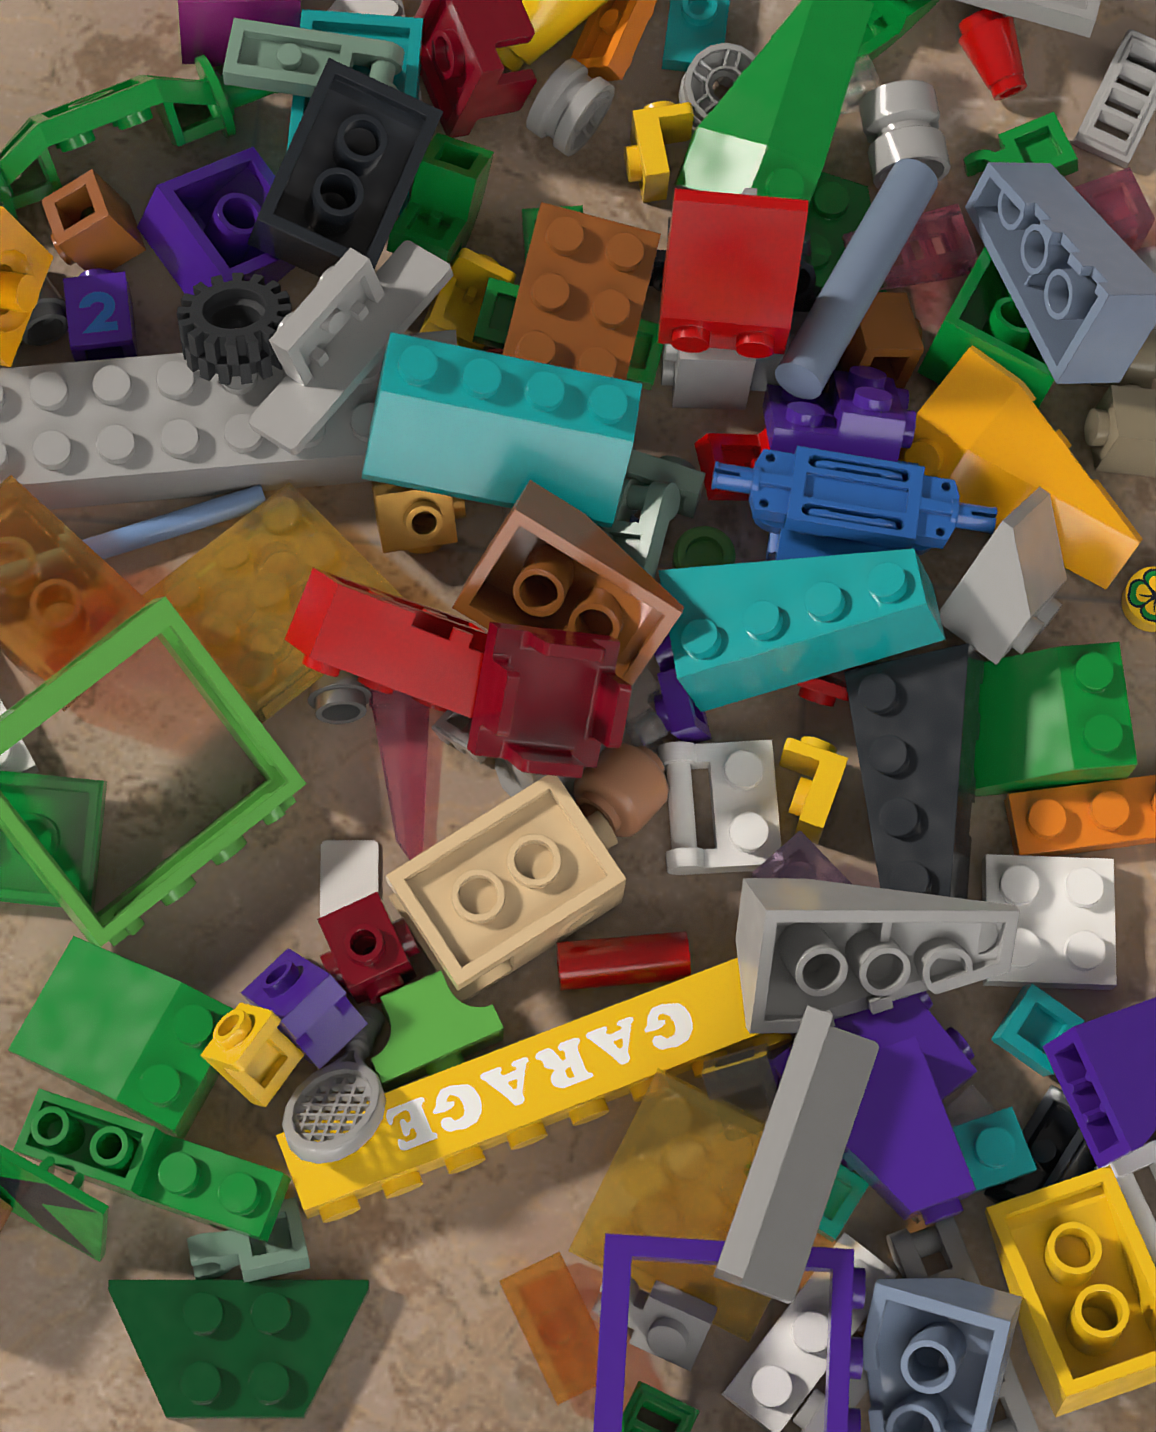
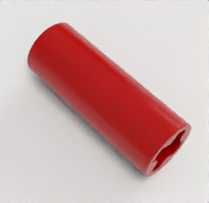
M686 931L556 942L560 991L678 981L691 976L690 950Z

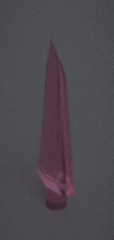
M370 690L372 696L369 698V708H372L395 839L407 858L411 860L423 852L430 707L416 702L410 695L394 690L393 695Z

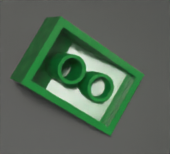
M984 247L917 372L940 385L965 352L973 345L1024 381L1037 398L1033 403L1039 408L1054 379L986 247Z
M1120 642L1057 646L1005 657L997 664H994L992 661L984 663L983 684H980L978 712L981 714L979 740H976L974 777L976 778L975 797L1126 779L1138 765Z
M73 936L8 1051L139 1121L154 1126L165 1134L184 1140L220 1075L200 1055L213 1039V1031L217 1023L223 1016L234 1009L181 981Z

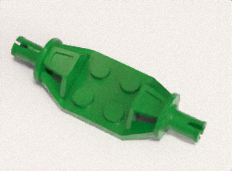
M202 55L195 58L199 80L138 75L29 117L0 151V206H3L18 221L16 209L38 202L62 188L48 150L49 146L55 144L56 149H61L62 153L82 147L96 140L93 129L111 123L113 127L118 126L119 130H124L152 119L153 114L150 109L152 106H155L167 135L174 146H182L219 130L222 131L226 138H230L236 135L233 120L235 115L234 109L271 94H278L279 92L225 85L223 74L220 75L217 70L214 71L208 58ZM173 103L208 105L211 117L181 128ZM37 158L46 181L13 193L10 184Z

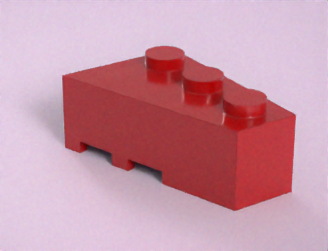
M313 567L284 640L305 655L301 663L315 671L332 677H338L340 671L344 670L357 675L359 683L376 691L393 695L394 690L410 695L416 702L442 712H446L448 709L472 718L488 630L473 621Z

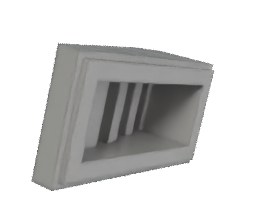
M1132 29L1127 30L1072 145L1127 169L1156 110L1155 39ZM1118 78L1149 91V95L1146 96L1117 83ZM1107 100L1139 114L1138 118L1136 119L1106 105ZM1097 120L1130 134L1127 141L1094 127Z

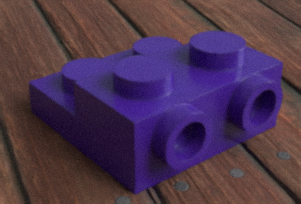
M853 366L849 369V372L834 370L830 378L828 393L821 392L814 399L798 398L788 393L781 386L766 385L762 409L770 450L795 454L797 446L898 462L900 449H909L911 447L916 426V412L908 410L909 390L896 388L893 378H888L886 373L873 367Z

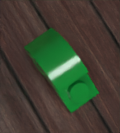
M437 132L429 143L415 175L410 202L391 230L386 251L394 253L404 241H411L447 263L454 260L460 250L466 247L474 228L484 197L494 152Z

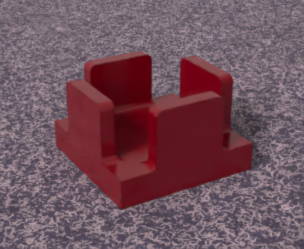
M422 0L414 17L423 18L420 75L433 106L443 111L440 123L445 134L452 138L467 136L470 134L476 121L481 118L519 111L531 93L537 79L532 69L503 73L504 66L496 48L529 43L533 38L535 30L522 0Z
M490 622L467 749L475 756L506 759L518 770L525 773L582 778L584 767L597 768L601 744L605 747L618 749L622 745L631 698V685L617 676L615 672L620 641L612 636Z

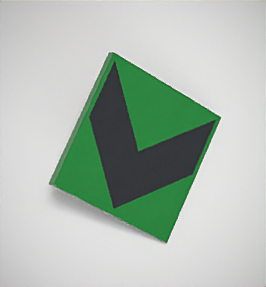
M0 1144V1198L13 1208L12 1212L100 1262L106 1252L109 1206L83 1192L84 1175L82 1173L75 1174L74 1180L69 1184L53 1175L55 1172L54 1157H46L38 1166Z

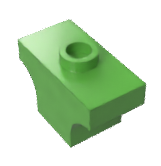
M440 970L380 997L382 1010L391 1028V1033L385 1048L378 1055L371 1058L373 1070L378 1074L383 1091L386 1093L428 1074V1076L464 1063L465 1057L503 1041L504 1027L493 1004L485 1007H473L459 1001L450 991Z

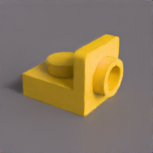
M804 736L801 738V741L787 738L779 765L814 778L810 780L801 777L788 813L800 817L794 836L818 845L848 758L838 755V750L834 745L819 738Z

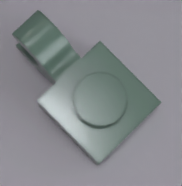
M297 1197L283 1200L268 1242L232 1230L202 1233L187 1238L195 1280L218 1278L238 1265H241L244 1283L311 1268Z

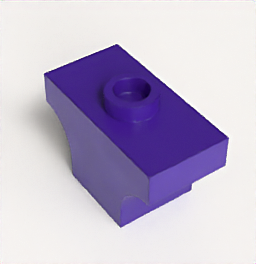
M289 948L241 992L251 1005L272 1010L281 1019L277 1028L304 1053L303 1058L318 1069H321L368 1024L345 996V990L331 974Z

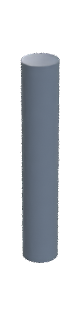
M905 158L898 160L892 167L775 370V377L778 383L788 393L802 399H814L821 394L937 189V177L926 164L915 159Z

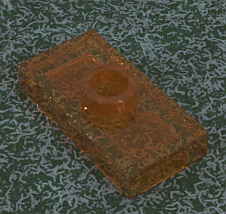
M560 1251L500 1280L499 1285L556 1406L558 1407L596 1388L599 1333Z

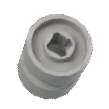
M919 80L894 81L871 90L860 100L859 112L863 132L867 136V141L871 143L867 154L872 180L877 189L881 188L892 167L900 159L910 158L926 164L935 173L938 182L949 173L951 165L946 140L942 131L938 130L940 111L936 91L931 84Z

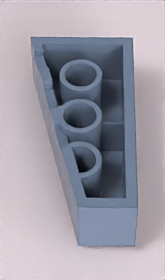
M988 162L965 208L1056 384L1120 383L1156 324V275L1051 163Z

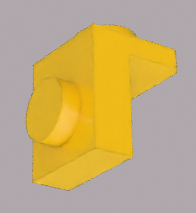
M657 101L648 104L643 109L633 110L631 145L624 146V161L628 181H639L643 203L667 199L670 170L664 145L691 139L694 112L690 102L675 104L671 101Z
M462 248L450 264L453 277L432 300L420 333L456 330L457 346L482 351L484 345L472 342L488 279L491 277L514 284L516 274L499 265L490 256L476 253L468 248Z
M240 1002L234 1010L223 1016L217 1023L213 1031V1039L200 1056L252 1104L266 1108L302 1059L304 1053L277 1028L281 1019L272 1010Z

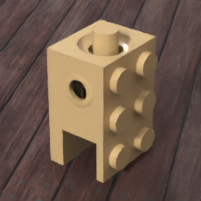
M546 775L388 873L386 881L394 892L389 896L390 902L400 917L405 918L414 939L435 971H442L452 994L459 1001L465 1003L556 945V942H561L621 904L626 877L608 852V849L616 845L618 841L604 816L599 811H596L585 818L558 776Z

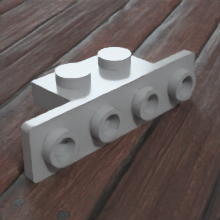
M404 241L375 273L370 259L350 248L335 266L328 268L322 274L313 291L294 312L289 313L283 318L276 333L269 339L286 376L249 417L248 422L253 431L291 455L299 454L382 359L390 332L403 334L453 277L450 264L413 242Z

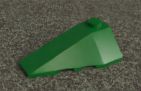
M801 0L773 33L769 42L732 83V87L714 109L696 127L674 185L682 189L742 194L744 188H757V196L809 200L810 203L825 164L874 3L868 0Z

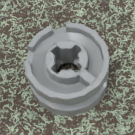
M721 43L710 45L695 56L681 80L678 95L680 103L690 102L692 104L694 128L700 124L704 117L721 100L713 92L714 82L717 80L719 85H724L727 88L732 87V83L755 59L756 55L740 45Z
M574 58L566 60L554 71L538 93L529 111L526 128L540 138L551 137L553 139V147L566 156L574 155L587 143L603 121L612 103L615 87L600 76L594 79L589 77L588 68Z

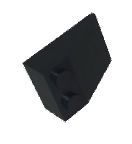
M328 58L258 214L247 244L318 277H321L328 268L335 266L350 248L369 258L375 270L443 111Z

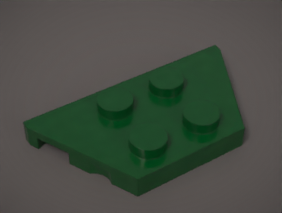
M108 1280V1291L167 1419H305L320 1391V1386L330 1366L333 1365L345 1342L344 1339L362 1303L364 1304L370 1292L369 1280H255L244 1283V1280Z

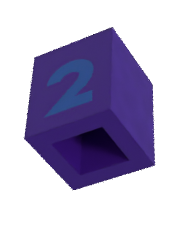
M90 269L82 272L78 277L63 278L69 343L74 361L138 357L133 302L126 272L114 273L108 269Z

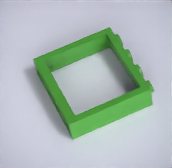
M166 596L150 601L0 715L1 755L157 636L265 779L250 793L97 913L91 908L0 791V829L88 942L100 947L108 941L114 947L128 935L133 936L145 924L140 917L144 912L160 900L165 906H168L184 896L197 883L192 874L211 859L217 866L233 857L247 844L246 839L243 837L245 832L260 820H263L266 825H270L286 814L285 811L297 802L292 795L307 784Z

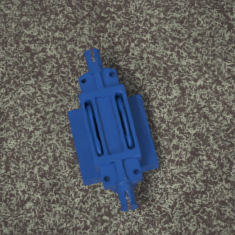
M797 446L795 454L763 449L755 462L754 468L724 464L716 461L711 489L716 488L749 494V503L755 524L764 531L778 534L775 560L913 548L917 555L920 556L929 552L932 548L943 549L955 528L985 532L992 535L997 519L995 518L997 507L959 502L960 496L955 480L924 475L925 467L918 466V463L900 460L893 462Z

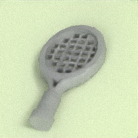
M362 1006L357 1009L368 1024L345 1045L346 1052L342 1057L312 1073L301 1083L285 1107L282 1126L290 1150L303 1161L322 1164L345 1158L359 1150L374 1135L383 1119L386 1097L378 1074L365 1063V1059L370 1055L376 1037L381 1033L385 1023V1017L382 1012L374 1007ZM333 1091H339L338 1094H332ZM345 1091H351V1093L345 1094ZM358 1091H364L363 1094H357ZM354 1101H360L359 1104H353ZM313 1110H319L318 1113H312ZM309 1120H315L314 1123H308ZM322 1120H328L327 1123H321ZM334 1120H340V1123H334ZM305 1130H311L310 1133H304ZM318 1130H324L323 1133H317ZM331 1130H337L336 1133H330Z

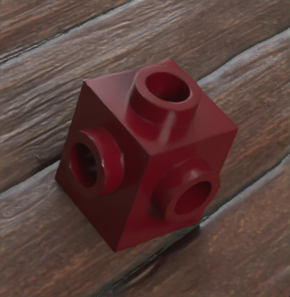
M378 892L317 919L331 950L320 955L324 968L342 988H348L357 1004L367 1000L371 1004L381 1003V996L406 986L405 982L417 977L409 958L420 953V950L404 917L392 921Z

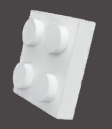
M992 854L984 856L982 859V901L1015 905L1020 910L1010 972L984 979L983 986L1023 987L1033 983L1038 988L1112 990L1117 985L1114 859Z

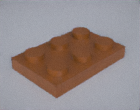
M541 202L502 355L626 380L661 234Z

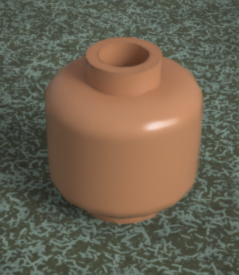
M622 743L619 749L605 747L599 753L597 768L586 767L583 770L582 778L574 780L573 791L576 799L575 803L585 818L599 811L611 826L616 837H632L666 803L669 786L664 775V765L652 750L644 746Z

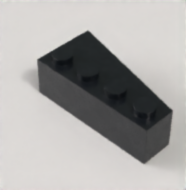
M969 643L844 671L880 888L962 899L968 898L972 837L969 836L971 806L972 803H975L976 778L974 777L976 740H979L981 718L978 707L980 684H983L985 663Z

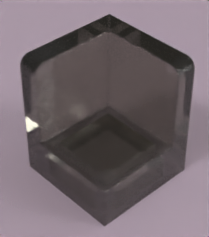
M768 1043L704 1061L702 1070L704 1084L709 1099L715 1100L726 1136L728 1138H736L763 1130L780 1084Z

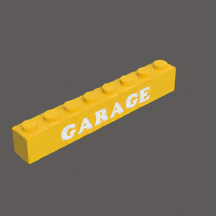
M737 957L384 1093L386 1097L384 1116L374 1135L359 1150L339 1161L322 1164L303 1161L290 1150L284 1132L277 1134L276 1137L307 1219L320 1214L323 1223H328L360 1210L361 1207L358 1202L360 1198L383 1190L387 1199L405 1194L422 1186L424 1183L421 1175L443 1166H446L448 1174L467 1170L486 1160L483 1153L486 1149L507 1141L511 1150L523 1148L547 1137L548 1134L545 1126L569 1117L573 1126L590 1122L610 1111L607 1102L630 1093L634 1102L649 1099L670 1089L671 1085L668 1079L692 1070L695 1078H701L731 1065L732 1061L729 1055L753 1046L757 1055L777 1049L793 1039L790 1033L748 1032L745 1023ZM322 1120L321 1123H327L328 1120ZM334 1120V1123H340V1120ZM305 1130L304 1133H310L311 1130ZM318 1130L317 1133H323L324 1130ZM331 1130L330 1133H336L337 1130Z

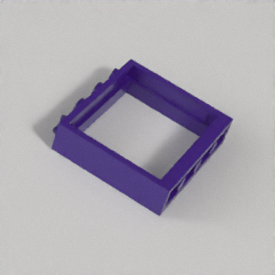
M605 1233L593 1432H622L631 1261L717 1265L725 1241ZM812 1247L804 1271L830 1273L824 1432H861L860 1408H849L850 1379L861 1380L863 1338L851 1337L852 1309L864 1308L865 1268L854 1267V1249Z

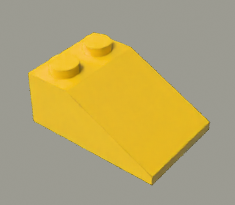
M1109 1165L986 1207V1218L1009 1292L1023 1297L1018 1315L1019 1325L1028 1354L1055 1418L1156 1382V1267L1111 1166Z

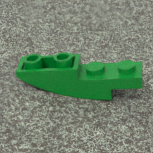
M40 1088L37 1091L13 1149L17 1154L40 1163L46 1157L52 1156L55 1159V1169L73 1176L77 1173H82L84 1180L212 1227L220 1226L264 1242H268L291 1182V1178L283 1172L165 1134L154 1126Z

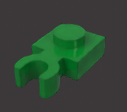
M1055 112L998 134L1001 150L997 152L986 149L977 150L968 154L963 159L967 177L983 172L988 162L1051 163L1063 177L1079 171L1078 158Z

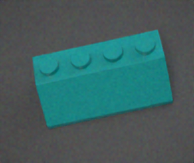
M390 332L380 371L361 479L511 509L531 480L585 513L597 526L611 528L634 443L642 384Z

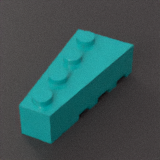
M914 548L658 570L661 586L684 606L682 614L669 631L677 679L700 712L945 640L933 584Z

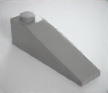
M743 878L735 940L746 1028L749 1033H797L807 1005L833 1014L830 1026L834 1027V1019L866 1009H869L872 1014L894 1008L892 1001L927 990L932 991L934 994H940L1010 972L1020 910L1015 905L814 879Z

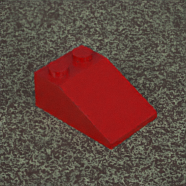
M675 188L663 272L658 343L671 344L673 348L688 353H699L709 348L735 350L739 355L747 358H766L773 353L784 354L791 329L809 200Z

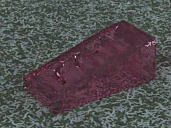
M958 203L922 213L900 252L904 264L893 265L880 290L948 280L970 274L978 255ZM855 231L843 234L842 241L845 249ZM940 237L945 253L937 255L931 238ZM918 240L924 259L916 261L909 241Z

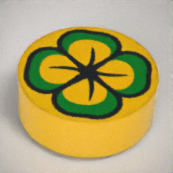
M1156 566L1146 567L1136 572L1128 581L1121 597L1122 610L1128 621L1138 629L1146 632H1156Z

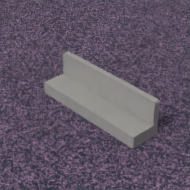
M808 1005L796 1034L713 1277L785 1303H791L796 1297L879 1050V1046L875 1041L830 1026L833 1014Z

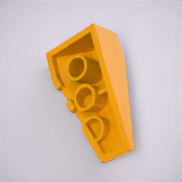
M972 345L916 413V426L912 445L909 449H900L898 460L918 463V466H924V475L955 480L960 496L959 502L997 507V515L995 517L997 519L994 530L998 528L1002 520L1039 487L1043 488L1051 496L1064 567L1107 589L1143 538L1099 480L1091 479L1069 450L1072 446L1060 429L1055 431L1033 403L1037 398L1024 381Z

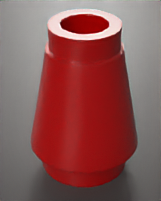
M982 9L963 19L958 25L962 34L958 43L988 90L991 91L994 100H1002L1023 91L1027 87V83L1024 78L1014 18L992 10Z

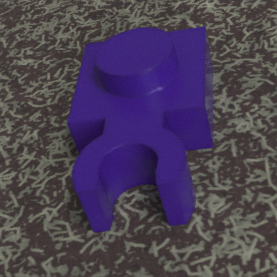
M668 633L654 653L661 671L657 673L662 693L654 696L658 720L665 732L671 731V734L681 741L697 744L710 740L712 737L705 711L700 712L677 679L671 640Z

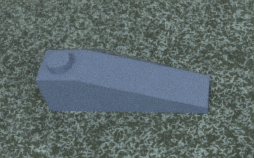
M958 1278L878 1279L875 1283L863 1336V1369L867 1370L871 1405L868 1410L870 1432H990L1023 1297Z

